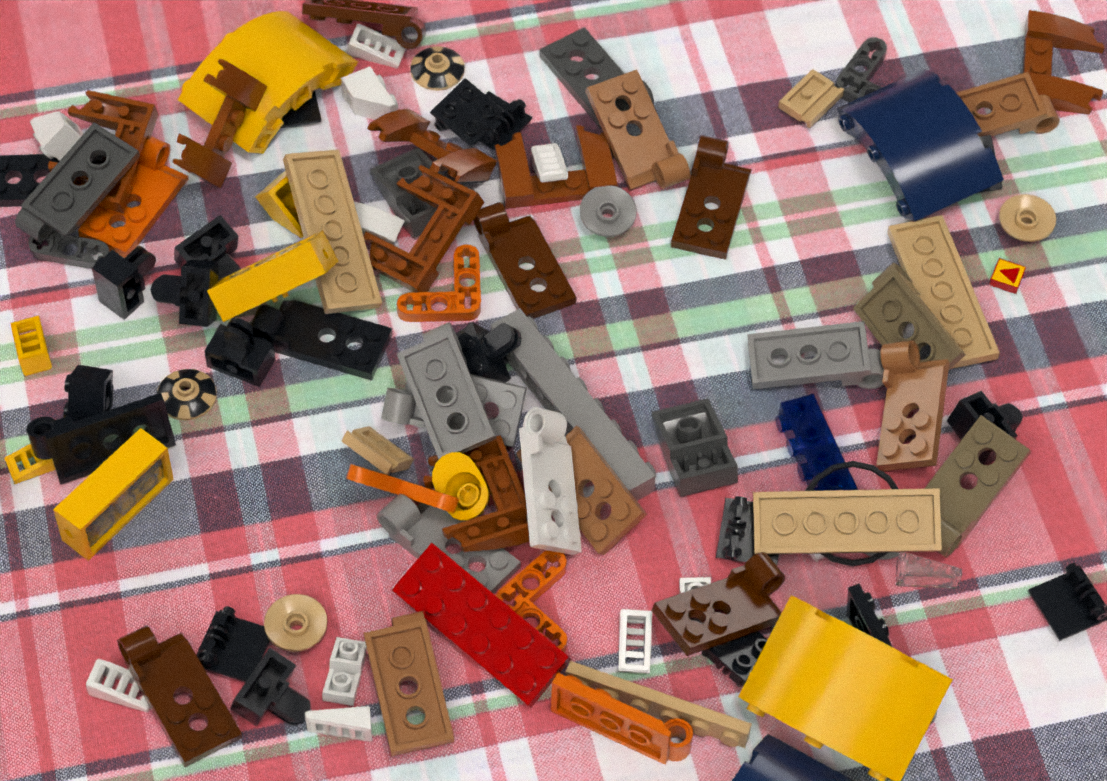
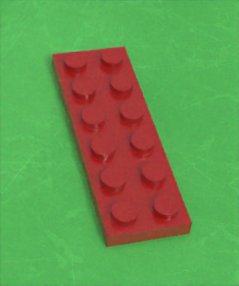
M433 543L426 548L392 589L394 593L417 612L423 611L426 620L530 708L551 685L557 673H561L571 661L567 654Z

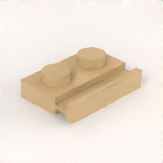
M812 69L779 101L778 108L799 122L804 121L807 123V127L811 128L843 97L844 89L842 87L840 89L834 86V82Z
M370 426L354 429L352 433L346 431L341 441L386 475L390 472L395 473L409 469L414 458Z

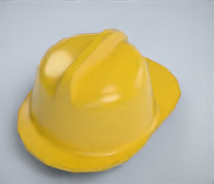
M451 452L442 456L436 462L432 471V483L435 491L459 498L455 513L447 512L453 518L460 521H467L485 513L484 509L489 502L490 492L476 464L469 456L460 452Z

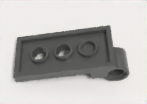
M583 27L539 49V57L598 127L601 128L585 90L589 86L625 73L588 30ZM578 56L583 58L584 60L578 62L575 60H571V58ZM589 74H595L599 78L595 80L587 79L585 76ZM643 81L652 103H654L652 91L647 83ZM618 99L615 101V105L619 110H629V104L626 100Z
M93 123L22 203V209L15 219V226L39 242L45 241L52 234L53 230L67 238L81 226L140 157L139 151L101 126ZM103 155L107 157L106 161L100 165L92 163L93 158ZM79 176L89 178L84 185L77 186L73 184L74 180Z

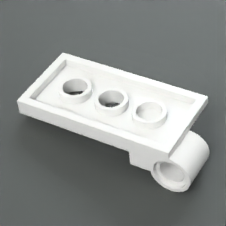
M535 407L527 412L523 427L519 428L530 547L574 555L582 552L572 450L564 436L567 429V421L565 416L559 412Z

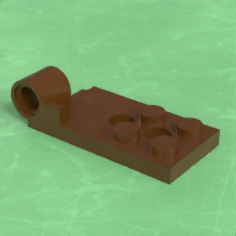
M306 0L302 5V14L309 15V19L323 21L326 17L336 18V22L342 24H351L352 20L383 24L382 35L395 36L398 44L406 49L416 48L426 35L424 23L420 19L415 18V15L418 13V7L362 0ZM406 27L414 28L417 31V38L409 39L405 35L404 29Z
M705 135L700 136L692 166L691 178L672 236V248L726 260L752 169L725 163L729 141ZM707 203H715L719 207L711 210L706 208L705 205ZM700 225H709L712 227V230L705 232L701 231L698 227Z
M501 202L479 210L473 220L478 237L516 310L520 308L527 317L530 316L535 319L576 304L577 297L536 221L530 215L509 222L507 212ZM523 263H530L534 268L525 270L519 266ZM540 284L543 285L546 289L541 292H536L535 290H532L531 287L533 285Z
M760 552L752 556L743 566L732 569L728 578L655 602L651 611L685 655L689 656L775 625L782 612L768 595L781 587L785 581V575L766 552ZM714 609H719L724 613L715 612ZM689 618H696V619H698L700 622H698V621H691Z
M146 625L117 639L119 650L128 670L184 768L242 739V732L190 643L182 633L158 644L154 633ZM179 692H187L192 696V700L187 704H179L174 700V696ZM194 718H202L208 725L205 729L196 731L189 726V723Z

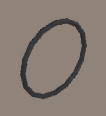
M850 461L833 464L817 474L805 491H813L818 482L833 471L851 467L872 471L887 481L891 489L899 488L889 475L876 466ZM889 552L876 553L871 557L856 560L836 557L831 553L821 555L831 562L858 566L873 563Z

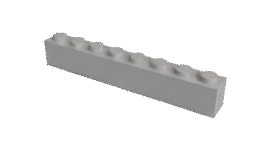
M519 308L492 323L491 330L501 323H506L521 333V345L506 356L508 363L546 410L559 412L565 416L567 421L565 434L567 435L576 425L579 426L637 501L654 492L656 472L649 462H644L639 456L636 445L631 440H626L618 423L614 419H609L604 412L601 402L597 398L593 399L588 393L584 381L580 377L576 378L571 372L567 360L557 355L552 342L548 337H543L540 334L533 318L527 317Z

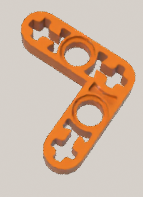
M468 244L457 247L454 251V291L405 293L397 300V314L399 318L405 322L470 321L476 319L481 312L479 251L476 247ZM464 256H469L470 268H464ZM463 278H471L475 281L474 285L469 287L462 286L459 282ZM471 296V309H465V297ZM436 302H442L447 307L443 311H435L431 306ZM422 304H426V311H422ZM407 305H413V310H407Z
M350 464L346 476L348 480L397 495L403 494L412 500L455 513L459 498Z
M546 550L501 588L496 596L502 601L510 602L514 599V606L512 607L509 604L508 606L523 619L527 617L538 619L540 624L535 629L543 634L546 628V636L551 641L558 639L559 646L557 647L565 653L567 649L566 633L533 604L560 580L566 572V556L563 553ZM549 561L553 564L557 561L558 568L551 566L547 569V562ZM527 578H534L540 585L536 589L529 590L522 585V582Z

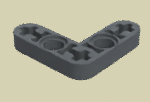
M871 37L863 42L837 77L836 87L844 89L841 99L852 102L883 88L869 80L886 57L887 45L885 41L880 38ZM874 50H876V51L872 54V57L870 58V57H869V52H873ZM863 65L868 70L866 72H859L854 67Z
M53 230L52 234L46 239L48 246H43L42 250L38 249L37 244L41 245L43 242H39L31 236L28 240L31 253L37 259L92 269L99 258L105 257L110 252L108 245L102 241L72 235L66 238L56 230ZM69 244L78 247L74 255L66 256L62 253L64 247ZM98 251H102L103 256H98L97 260H94L92 254L96 255Z

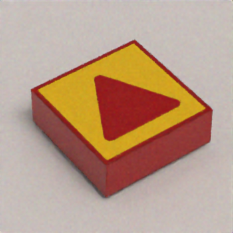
M999 258L989 285L1017 294L1026 267Z

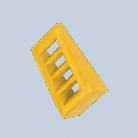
M39 315L10 323L23 374L28 376L50 370L52 364ZM35 329H36V331H33V332H29V333L20 335L21 333L28 332V331H32V330H35Z
M31 444L4 457L14 484L55 470L52 459L42 460L34 456ZM34 457L36 463L30 465L28 459ZM22 461L25 468L22 471H19L16 464Z

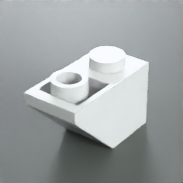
M371 66L341 78L342 96L354 115L375 120L398 109L396 98L393 94H388L381 75H376Z
M60 111L34 117L30 121L34 130L33 136L41 144L40 150L50 159L55 157L60 161L83 135L80 126Z

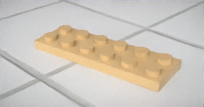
M339 149L285 154L283 163L304 239L323 230L338 259V262L327 273L315 278L324 313L330 314L379 308L382 304L381 296Z
M943 215L888 226L887 233L901 268L913 281L914 287L920 293L919 297L966 354L951 369L998 359L1000 352Z
M940 488L753 492L754 555L760 552H766L769 555L936 552L942 550Z

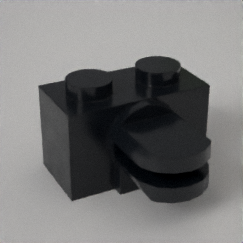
M219 215L174 247V261L180 268L189 260L219 262V281L241 269L230 256L238 248L239 236L226 220Z
M137 246L125 258L113 250L105 257L99 258L92 267L99 302L125 320L144 303L143 291L146 288L143 277L154 268L156 263L155 255L148 252L144 247Z
M189 260L181 266V276L167 274L159 276L151 285L150 290L153 299L159 303L180 306L179 324L208 327L217 319V309L207 290L218 282L219 262Z
M232 318L227 326L220 324L204 350L208 368L258 387L261 386L276 360L274 344L263 337H254L252 325L239 318Z
M471 322L456 333L470 374L502 382H508L511 379L506 368L508 363L506 356L521 345V333L516 328L506 323H501L493 330L488 331Z
M78 364L65 379L64 390L68 392V401L64 407L63 417L70 415L72 421L75 422L111 410L114 390L113 370Z
M980 391L959 400L947 419V423L961 440L980 415L1016 439L1018 435L1015 431L1022 421V414L1017 407L1010 403L1000 406L996 403L992 404L985 394ZM991 450L983 451L979 456V462L983 465L996 459L995 452Z
M269 648L234 698L230 709L256 727L267 711L289 725L297 726L306 720L305 712L310 711L311 703L307 697L289 686L288 680L292 676L296 664Z

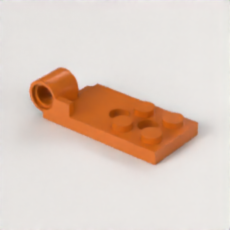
M153 136L145 141L131 181L133 189L128 203L138 201L141 204L132 208L126 206L124 213L96 207L78 229L79 237L102 241L108 245L110 251L113 250L124 258L139 245L189 179L188 175L165 166L170 154L169 143ZM116 221L125 222L124 226L117 228L111 226Z
M557 673L552 682L551 712L666 765L668 760H684L690 754L693 729L687 721L673 718L664 724L663 721L612 698L608 692L602 689H593L584 685L581 680L574 676H565ZM671 737H679L683 742L673 743L671 742Z

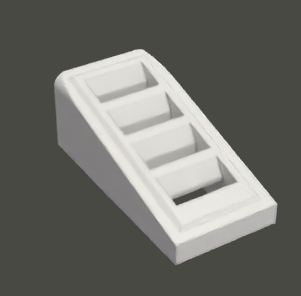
M357 23L345 53L356 58L398 69L406 48L401 47L397 40ZM374 44V49L369 47V45ZM380 47L386 48L384 53L379 51ZM391 49L396 50L394 58L389 56Z
M556 143L531 147L532 167L540 182L566 180L568 178L561 150Z
M621 609L619 617L618 672L650 674L652 611ZM627 623L644 624V629L627 628ZM626 635H643L644 640H628ZM626 646L644 647L643 652L626 651ZM625 658H642L643 664L625 663Z
M97 659L86 682L88 695L148 713L150 706L144 696H142L141 700L136 699L140 689L130 671L111 662ZM104 676H106L107 678L104 682V685H102V680ZM115 680H120L116 690L112 689ZM128 683L133 684L129 694H124Z
M368 706L305 712L308 732L361 741H372L370 707Z

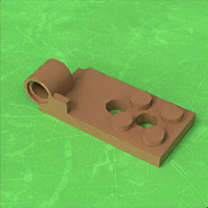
M637 69L586 88L587 97L629 191L657 181L662 189L690 179L688 163L685 157L678 152L674 141H669ZM618 99L626 100L629 104V110H619L615 105V101ZM628 124L637 125L640 128V135H630L627 132L626 126Z
M1029 72L956 92L980 126L982 132L978 134L979 137L986 135L994 136L1018 129L1020 134L1033 130L1037 134H1044L1054 130L1060 122L1050 97L1038 95ZM981 108H988L992 112L982 115L977 111Z
M914 340L883 344L881 348V363L884 368L882 383L886 386L887 391L876 466L881 471L937 466L950 362L948 359L920 362L919 348ZM919 409L912 418H907L912 410ZM913 434L916 435L915 438L911 440L909 444H904V441L908 436Z
M576 425L565 437L572 450L579 529L597 553L605 555L647 513L582 429ZM520 449L516 454L519 460L522 462V455ZM588 482H593L594 492L591 496L585 497L583 494L584 486ZM605 504H610L611 514L607 519L602 520L600 516L601 508Z
M423 611L391 618L392 627L365 632L366 649L391 756L453 743L454 735ZM406 680H412L417 684L418 689L413 694H404L399 688L400 684ZM412 710H419L425 715V719L422 723L414 725L408 722L407 714Z

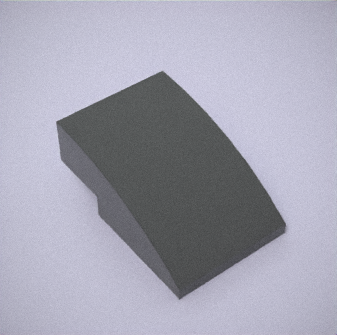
M419 147L370 169V174L386 202L397 217L405 220L403 226L413 238L421 235L437 210L397 185L401 178H404L410 184L423 174L418 168L420 165L430 169L432 161ZM438 171V174L445 176L442 171Z
M708 398L652 412L658 440L680 497L738 483V465L728 447V437Z

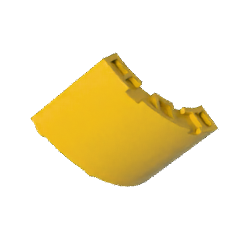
M270 12L252 19L234 32L226 34L222 42L203 60L191 78L184 82L182 92L177 100L213 126L226 96L203 81L205 76L211 74L217 78L218 72L224 70L218 63L219 59H223L266 85L267 88L256 112L246 108L244 120L237 128L233 136V142L248 153H264L275 134L284 124L281 119L291 108L296 111L312 98V92L318 88L326 90L341 85V78L352 74L358 61L290 12Z
M791 595L738 697L748 702L749 704L746 709L764 718L767 713L806 735L804 741L812 746L821 749L824 744L870 768L867 774L877 780L886 781L889 778L893 781H901L953 679Z

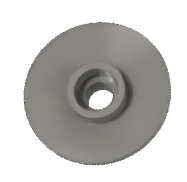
M610 185L593 188L583 197L580 204V217L583 224L589 231L602 237H615L627 232L636 219L637 210L633 198L625 190ZM605 213H609L612 215V217L606 218L602 215Z

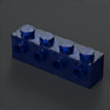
M814 394L780 403L778 415L775 417L776 426L780 433L784 432L788 453L791 457H795L798 463L797 470L801 481H806L809 486L817 474L833 464L844 463L845 460ZM845 468L835 470L822 478L813 491L858 490L849 469Z

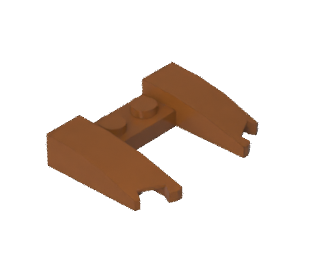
M1029 10L1025 23L1023 73L1029 72L1038 95L1049 96L1056 111L1090 115L1092 107L1089 105V102L1092 98L1100 101L1103 96V90L1073 80L1052 76L1053 48L1103 53V43L1097 42L1093 35L1095 29L1070 18Z
M223 59L218 60V63L224 70L218 72L217 78L207 74L203 80L226 96L204 145H201L179 133L177 143L186 145L181 153L182 159H173L175 165L218 188L222 187L232 165V162L225 159L224 156L230 150L233 136L244 120V112L246 108L256 112L267 88L266 85Z
M90 90L85 92L90 101L81 109L76 108L74 105L69 107V116L115 130V136L138 150L140 155L146 139L151 138L159 116L155 104ZM139 158L97 207L120 213L125 212L133 189L131 181ZM49 161V171L51 172L58 163ZM79 176L74 180L73 184L77 186L84 185L89 178Z
M400 109L387 113L368 125V130L380 131L378 138L383 142L409 141L436 157L438 160L432 162L430 170L436 173L438 171H448L447 174L455 177L454 181L456 182L488 181L497 163V160L476 148L462 149L454 143L448 142L446 144L441 141V136L438 133L427 129L430 121L410 109Z
M576 125V135L583 170L567 171L568 178L566 180L543 183L540 182L537 175L530 176L521 132L515 133L512 136L513 140L502 147L499 144L495 145L505 209L582 200L593 188L610 185L617 187L613 160L604 132L598 135L584 131V126Z
M420 165L418 168L422 172V176L410 184L404 178H401L397 185L437 210L411 251L408 253L368 232H365L364 240L365 243H371L369 257L374 270L413 292H428L439 275L436 267L464 223L470 226L484 201L477 192Z
M501 435L496 436L497 439L463 453L469 456L479 469L497 510L496 512L442 528L445 538L450 539L453 537L462 544L461 550L463 552L494 550L530 542L525 494ZM438 456L428 457V464L434 467L439 460ZM424 476L425 487L434 488L432 476Z

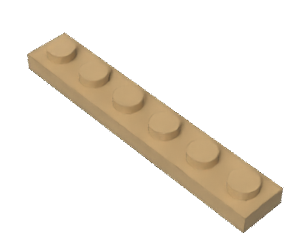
M570 661L567 667L566 676H574L590 688L602 689L608 692L612 698L659 718L663 723L673 718L683 719L691 725L693 733L696 735H708L717 738L725 745L731 747L739 746L745 748L752 725L749 722Z

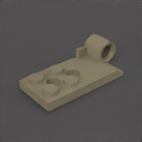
M894 262L872 282L874 288L853 307L854 311L865 322V325L881 345L914 340L919 348V352L923 346L929 345L931 348L929 357L924 360L920 358V362L948 359L950 370L966 355L919 297L920 293L914 287L913 281L908 274ZM908 324H913V335L905 339L903 336L904 328Z
M980 415L924 488H940L942 550L937 552L945 558L950 556L955 549H958L1031 453L1030 449L982 415ZM991 450L995 452L996 459L994 463L983 465L979 462V456L983 451ZM967 474L977 477V485L973 489L967 490L961 487V479Z

